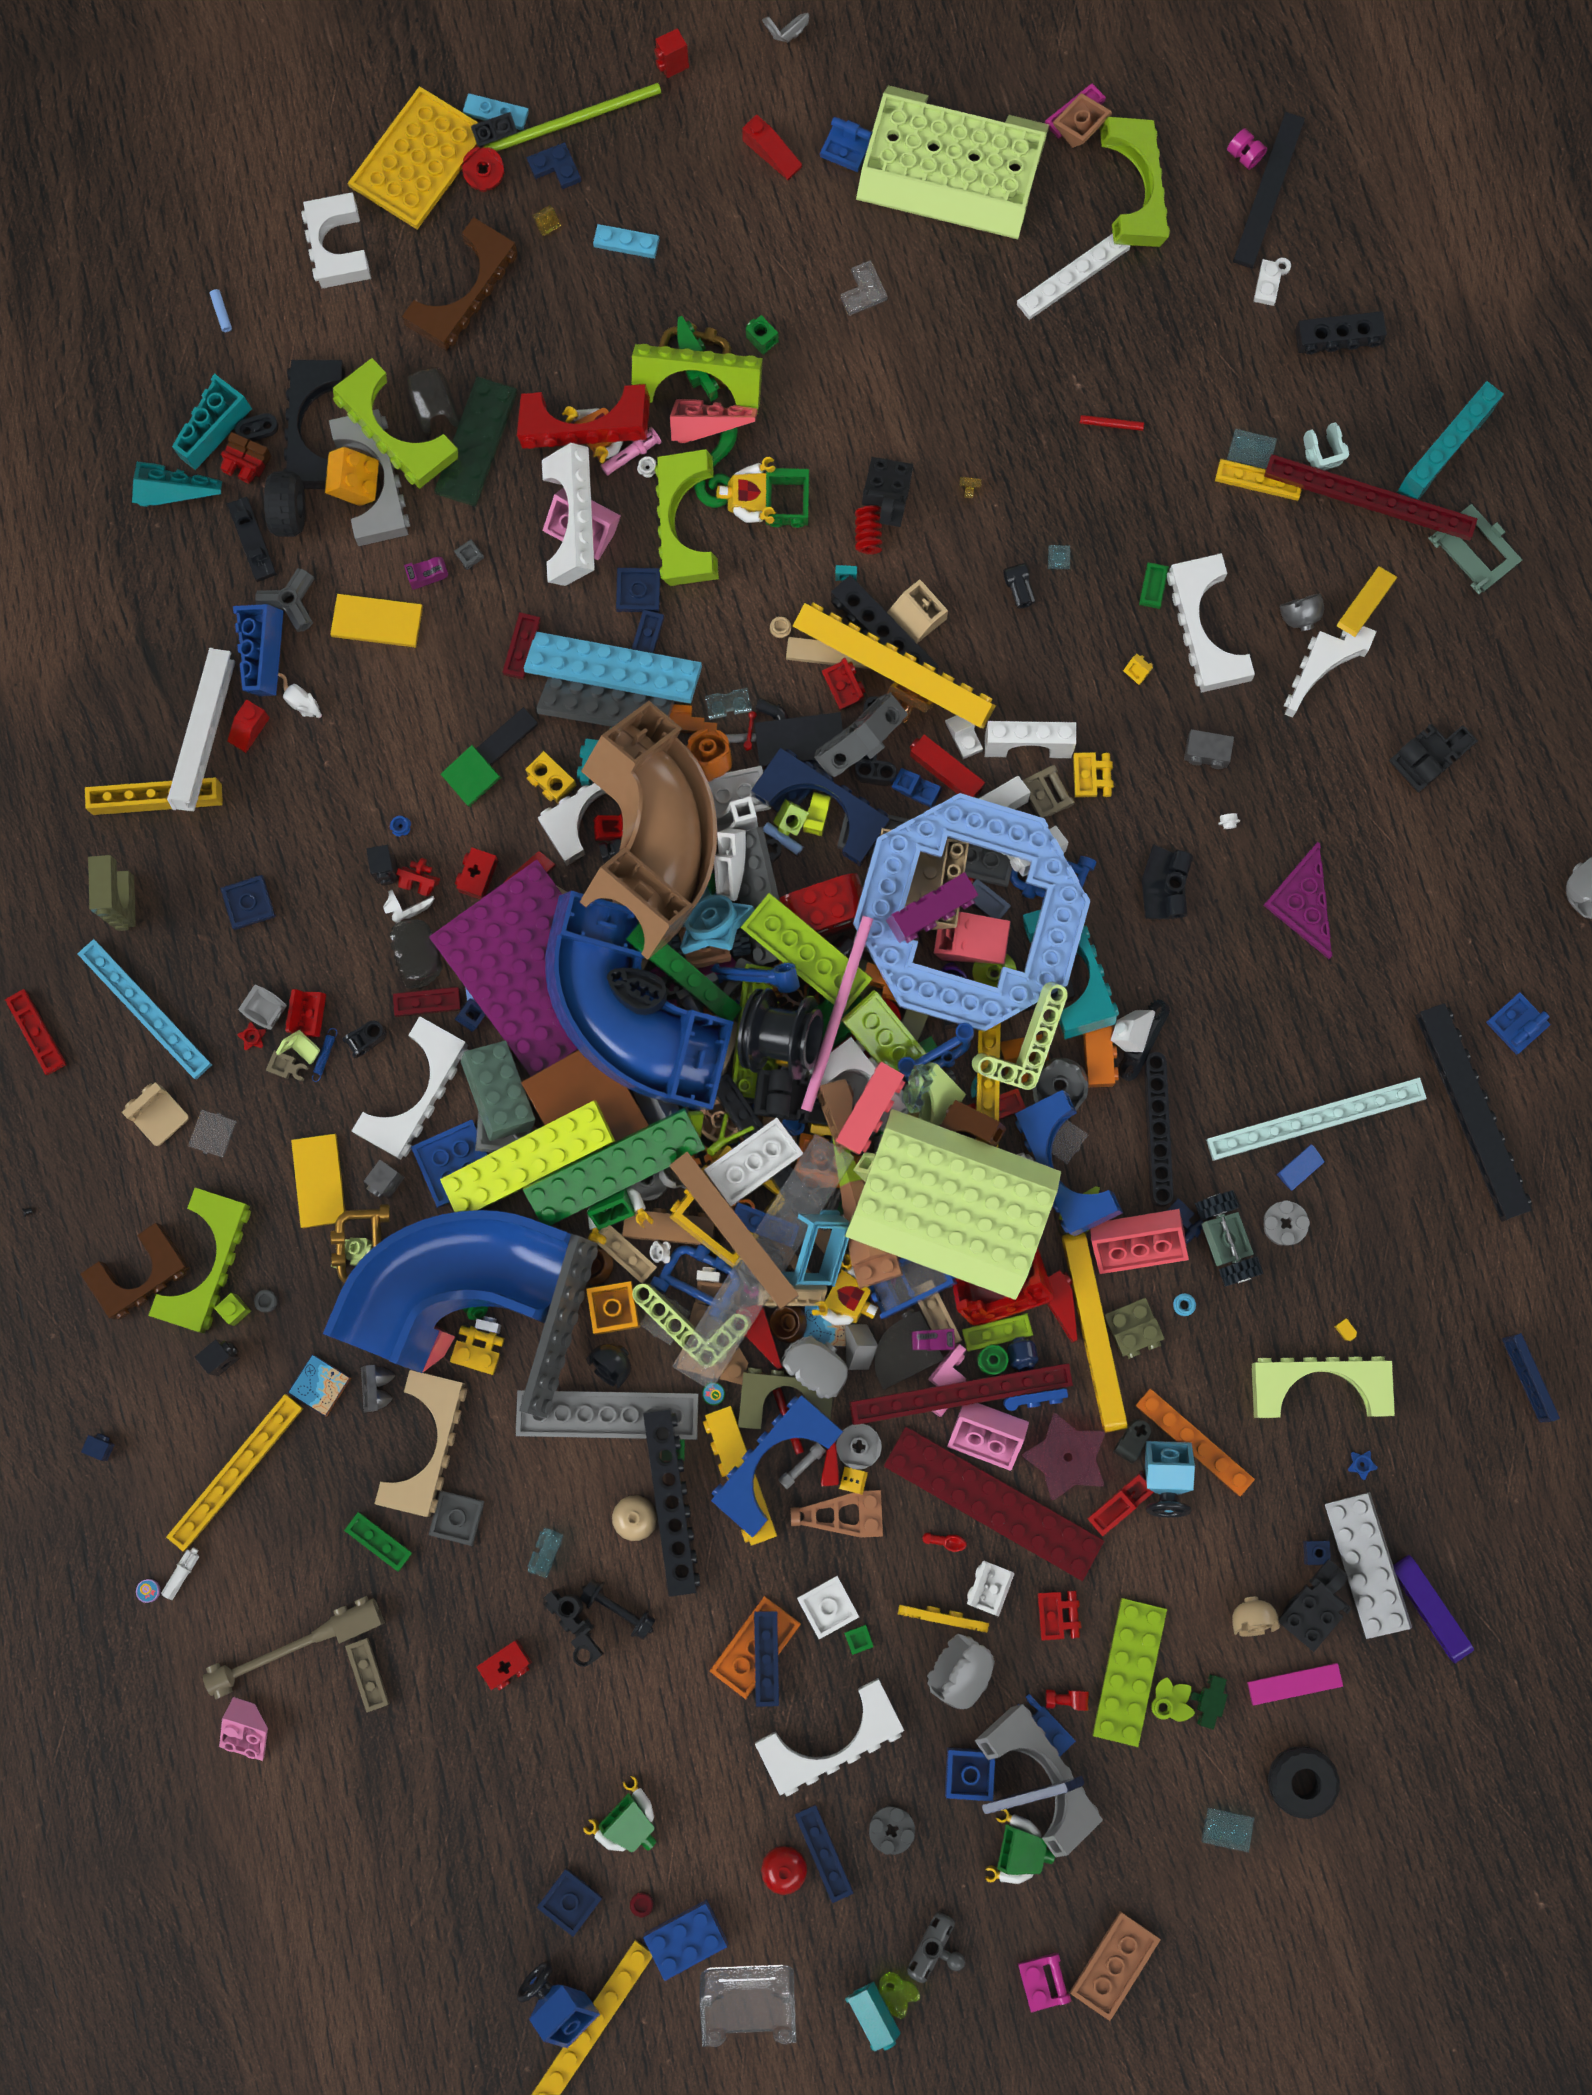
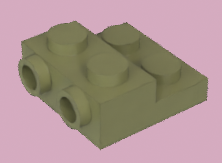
M1146 1298L1104 1315L1121 1357L1127 1355L1128 1359L1141 1354L1140 1349L1148 1347L1149 1350L1161 1346L1160 1341L1165 1339Z

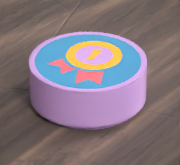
M153 1579L141 1581L136 1588L137 1598L145 1603L155 1601L161 1592L160 1585Z

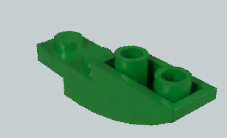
M683 316L678 317L677 325L679 349L687 348L703 352L705 350L703 342L700 338H695L693 334L695 330L690 321L686 322ZM685 370L693 389L701 384L711 402L719 398L717 392L719 386L714 377L710 378L706 372Z

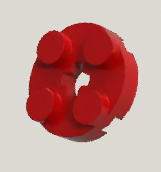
M475 147L463 159V176L472 188L486 192L497 187L502 181L505 173L503 161L494 149ZM480 164L483 166L487 164L489 166L487 168L488 172L480 174L478 166Z

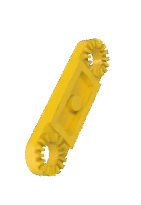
M899 1605L897 1614L972 1630L977 1628V1631L988 1632L989 1623L963 1618V1613L950 1610L948 1615L940 1613L941 1608L927 1606L926 1610Z

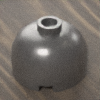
M1321 594L1306 596V598L1296 599L1279 606L1283 620L1287 625L1293 628H1301V631L1314 628L1313 624L1318 622L1324 613V602Z

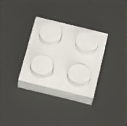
M838 1576L797 1598L818 1639L859 1618Z

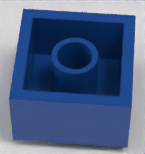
M947 1747L946 1798L993 1801L995 1758L988 1760L981 1749Z

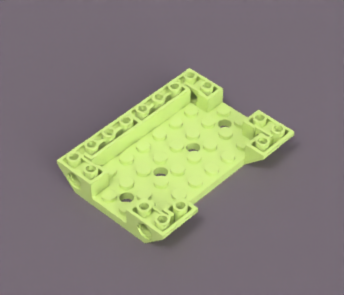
M888 85L882 96L863 163L856 200L1018 239L1049 124L1009 115L1004 123L927 104L928 95ZM890 134H895L899 139L890 141L887 137ZM936 144L939 146V149L937 151H930L928 146ZM977 154L980 159L978 161H971L969 156ZM1018 164L1021 169L1019 171H1012L1009 166Z

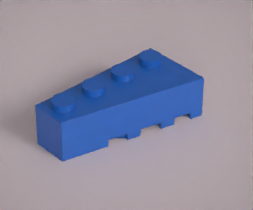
M268 604L233 606V612L237 615L235 629L239 633L240 644H237L238 653H241L242 658L240 663L242 690L257 696H276L284 611Z

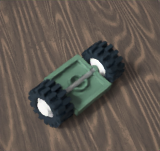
M1231 1190L1195 1203L1201 1221L1216 1216V1219L1202 1223L1216 1266L1229 1262L1235 1263L1219 1269L1224 1286L1241 1283L1264 1274L1258 1257L1242 1261V1258L1251 1256L1254 1253L1239 1212L1230 1215L1224 1214L1239 1208L1234 1191Z

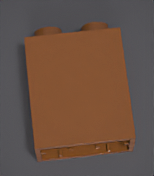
M579 1050L521 1082L544 1125L595 1100L602 1111L615 1142L649 1126L628 1088L606 1076Z

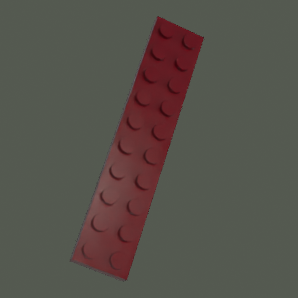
M907 1427L904 1428L883 1466L1081 1581L1084 1580L1104 1543V1540Z

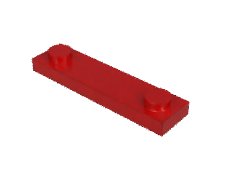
M22 989L6 998L5 1001L45 1075L48 1076L66 1066L67 1064L27 990Z

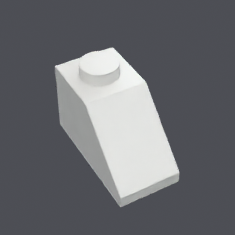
M1135 1010L1118 1019L1111 1041L1125 1052H1143L1155 1011Z

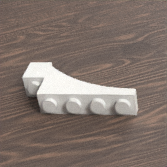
M1363 626L1356 637L1344 630L1340 638L1321 631L1316 638L1312 636L1307 648L1311 650L1309 656H1304L1299 667L1303 671L1300 676L1296 675L1292 687L1295 688L1293 695L1289 694L1284 706L1287 707L1285 715L1293 718L1306 693L1326 673L1350 659L1358 656L1365 657L1376 631Z

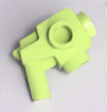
M353 1237L345 1239L346 1259L350 1260V1265L356 1266L372 1249L371 1240Z

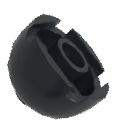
M613 1344L599 1345L586 1358L589 1366L593 1363L596 1367L594 1373L612 1387L617 1384V1388H620L631 1372V1362L628 1358L629 1353L621 1345L618 1347Z

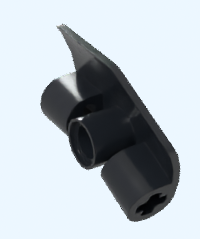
M1153 844L1142 877L1146 919H1177L1188 916L1185 884L1193 860L1192 854L1181 850H1176L1173 853ZM1175 880L1179 883L1180 887L1173 888L1169 882Z

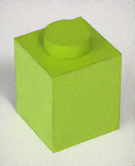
M230 1293L214 1308L228 1325L236 1326L251 1312L241 1298L234 1293Z

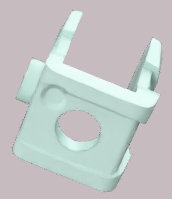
M1336 422L1331 423L1326 430L1327 440L1334 453L1332 457L1322 459L1317 437L1313 430H1309L1304 434L1305 454L1311 467L1325 471L1340 466L1348 458V446L1342 442L1341 437L1343 435L1340 426Z

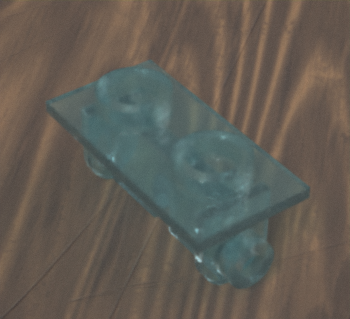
M544 1528L543 1532L540 1531L535 1546L540 1549V1552L533 1551L527 1565L529 1567L528 1572L547 1579L563 1538L562 1534L549 1528Z

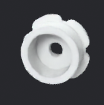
M643 457L639 461V466H637L639 474H643L647 478L652 477L653 474H656L655 466L657 462L651 457Z
M1236 813L1220 816L1219 825L1223 826L1224 829H1232L1237 827L1236 824L1240 820H1238Z

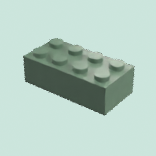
M506 1040L464 1051L461 1064L489 1141L531 1130L535 1117Z

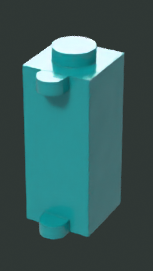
M874 1982L855 1990L852 1994L845 1997L846 2002L850 2003L871 2043L872 2051H877L881 2048L886 2051L896 2045L895 2041L901 2033Z

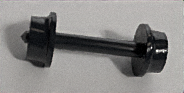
M592 1579L588 1585L582 1586L583 1593L580 1600L587 1605V1609H590L594 1601L602 1604L636 1626L631 1637L637 1636L644 1640L648 1633H653L652 1626L656 1619L649 1614V1610H646L641 1618L634 1615L600 1593L605 1582L599 1583Z

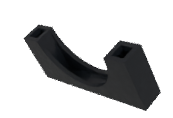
M291 360V368L287 369L290 388H287L286 391L289 408H286L288 428H285V440L288 441L287 448H284V459L287 461V468H284L283 471L294 472L299 475L304 489H325L328 459L317 456L303 443L301 434L303 417L309 406L317 398L333 391V387L345 379L346 369L342 360Z

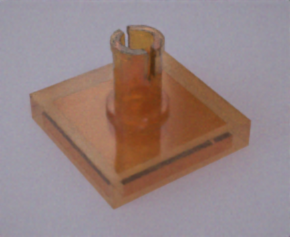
M897 682L893 683L887 692H891L895 698L902 701L901 706L908 714L902 721L904 723L908 722L913 708L926 713L935 705L934 702Z

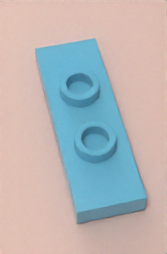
M469 93L463 109V113L468 117L483 121L511 112L516 129L522 131L529 113L528 108Z

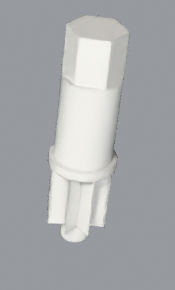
M193 1547L191 1550H186L161 1592L162 1596L173 1600L199 1558L197 1554L198 1549Z

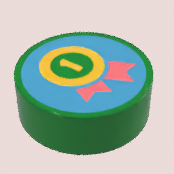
M709 1383L704 1387L702 1396L709 1405H718L725 1398V1390L718 1383Z

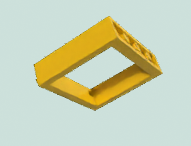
M726 1145L711 1156L714 1160L710 1165L731 1151L732 1148ZM705 1164L701 1170L704 1172V1169L708 1166ZM769 1179L762 1185L776 1196L763 1212L775 1216L785 1203V1200L772 1180ZM685 1189L684 1193L686 1196L682 1201L677 1200L673 1204V1207L670 1209L672 1214L669 1218L729 1266H737L741 1258L735 1251L732 1253L727 1251L682 1215L694 1199L689 1191ZM750 1232L755 1239H757L760 1236Z

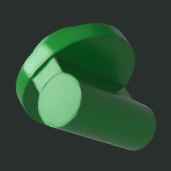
M470 1307L463 1310L469 1319L477 1320L487 1313L488 1307Z

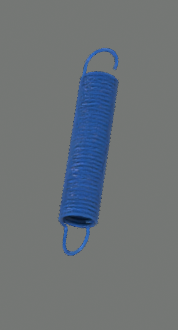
M326 1035L319 1058L313 1070L314 1073L320 1075V1078L336 1036Z

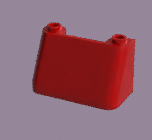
M1038 1248L1028 1276L1016 1300L955 1278L957 1284L953 1285L957 1311L972 1325L987 1324L1049 1303L1054 1298Z

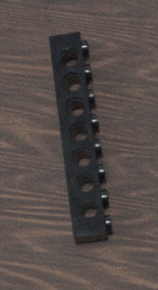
M672 1408L644 1412L643 1417L669 1597L696 1593L697 1587L701 1586L699 1572L695 1573L694 1564L697 1563L696 1549H691L690 1541L694 1540L693 1527H688L687 1518H691L690 1505L685 1504L684 1495H688L686 1481L681 1479V1472H684L683 1458H678L677 1451L681 1449V1441L679 1435L675 1436L674 1427L678 1426L677 1414L672 1413ZM660 1427L667 1428L669 1437L660 1439L656 1433L657 1429ZM662 1450H669L672 1453V1460L669 1462L662 1461L660 1452ZM665 1473H672L676 1478L675 1483L671 1485L666 1484L663 1481V1475ZM668 1496H676L679 1500L678 1506L669 1507L666 1503V1498ZM674 1518L679 1519L682 1523V1528L673 1530L669 1525L670 1520ZM677 1541L682 1542L685 1545V1551L682 1553L675 1552L673 1550V1543ZM680 1564L686 1565L689 1572L687 1575L681 1576L676 1572V1567Z

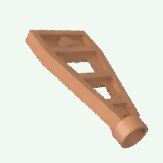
M881 1490L863 1491V1495L850 1493L803 1508H791V1526L804 1525L856 1537H883ZM856 1504L859 1508V1522L856 1525L842 1523L839 1519L841 1507ZM833 1508L834 1521L832 1523L818 1522L816 1519L817 1510ZM800 1512L804 1514L802 1521H800Z

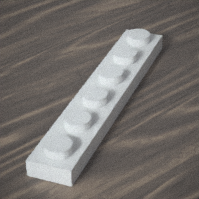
M1111 234L1017 300V306L1029 320L1127 252L1130 249V245L1114 244L1113 234Z

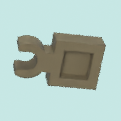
M274 1050L266 1071L288 1079L290 1074H292L298 1081H304V1078L298 1075V1071L300 1069L308 1070L309 1068L302 1063L294 1065L296 1058L283 1053L278 1055Z

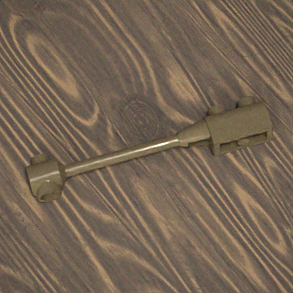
M365 1596L354 1601L355 1607L347 1609L345 1605L333 1611L335 1616L330 1617L327 1622L315 1629L311 1634L234 1669H230L226 1665L220 1667L219 1663L207 1667V1673L203 1675V1682L210 1696L214 1695L215 1699L232 1693L231 1687L234 1686L235 1678L314 1642H322L336 1636L340 1644L385 1624L377 1602L374 1598L369 1600Z

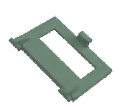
M1470 504L1460 513L1478 518L1476 526L1506 558L1503 563L1493 571H1490L1461 538L1437 531L1428 539L1436 548L1441 546L1473 581L1470 586L1479 595L1517 566L1522 559L1501 537L1505 533L1503 528L1498 523L1491 526L1480 512Z

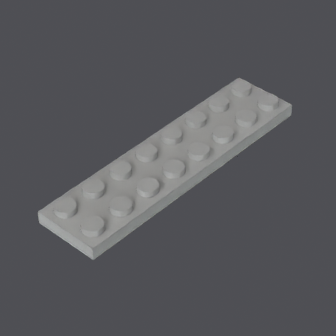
M517 1390L516 1436L647 1439L643 1413L672 1408V1413L677 1414L678 1426L674 1427L675 1436L679 1435L680 1439L697 1440L699 1394L555 1391L552 1399V1409L548 1413L547 1418L519 1411L525 1391ZM660 1427L657 1429L656 1433L660 1439L669 1437L667 1428Z

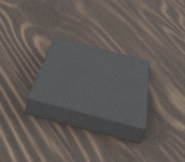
M441 1490L428 1535L473 1546L485 1501Z

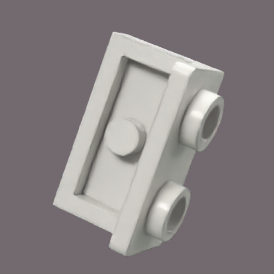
M982 1561V1564L976 1570L974 1586L968 1592L967 1604L999 1616L1015 1573Z

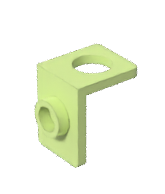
M298 1030L283 1039L276 1051L280 1055L292 1047L303 1059L312 1064L320 1049L305 1034Z

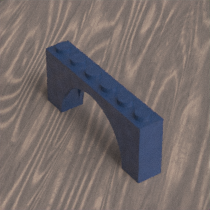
M780 748L752 788L751 795L768 807H771L782 795L797 789H815L830 795L842 806L849 822V836L842 850V855L861 867L874 848L877 838L881 836V829H886L889 826L890 819L888 814L879 808L875 810L869 806L870 802L861 796L857 798L852 795V791L842 784L838 786L828 774L822 773L821 775L815 771L816 768L807 761L801 762L797 759L798 756L791 750L786 749L784 751Z

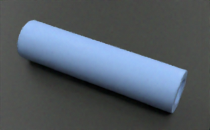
M220 290L210 291V296L222 332H229L232 330V326Z
M767 822L763 827V831L798 856L803 846L789 836L779 832L777 827Z

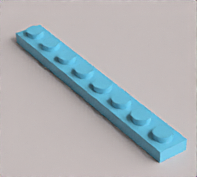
M93 939L78 953L82 960L195 1080L212 1066L208 1059L96 940Z

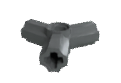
M297 568L285 588L281 590H258L255 595L256 605L268 604L285 610L296 631H305L314 623L301 600L315 578L307 571ZM294 597L291 603H285L287 598Z

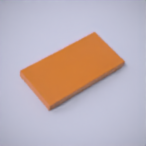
M764 1596L754 1611H777L779 1655L801 1623ZM754 1611L710 1669L713 1675L744 1699H747L756 1686Z

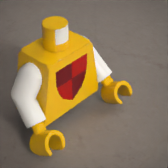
M771 457L764 458L762 464L757 463L736 472L729 480L728 486L718 485L717 498L728 499V511L734 513L745 523L762 522L764 519L769 524L774 522L772 516L768 517L770 514H775V511L772 507H766V473H763L764 470L769 473L775 471V466L767 467L768 463L774 462Z
M844 1254L845 1263L842 1262L841 1267L845 1268V1271L841 1270L835 1287H832L825 1302L819 1301L814 1303L819 1306V1310H812L814 1316L821 1315L823 1319L835 1326L857 1323L861 1314L874 1319L879 1309L878 1306L868 1302L871 1295L869 1286L862 1289L858 1287L849 1254Z

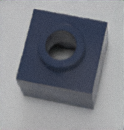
M470 998L454 1020L473 1032L484 1018L485 1013L477 1002ZM466 1014H470L472 1019L466 1016Z
M97 1433L96 1436L88 1435L81 1452L100 1461H108L115 1444L109 1442L110 1437L100 1433Z
M1303 1541L1304 1564L1323 1565L1328 1559L1331 1560L1330 1541ZM1317 1549L1322 1550L1321 1557L1315 1555Z

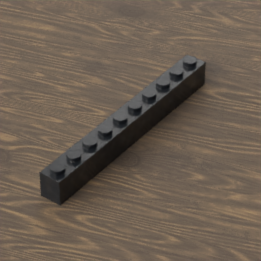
M1443 1003L1419 1012L1415 1017L1501 1222L1531 1211V1199L1522 1188V1177L1514 1169V1158L1506 1150L1504 1145L1506 1142L1505 1137L1501 1131H1498L1496 1115L1488 1107L1487 1094L1480 1088L1478 1083L1479 1075L1475 1069H1472L1470 1053L1462 1045V1035L1460 1030L1454 1026L1452 1021L1454 1017L1451 1009Z

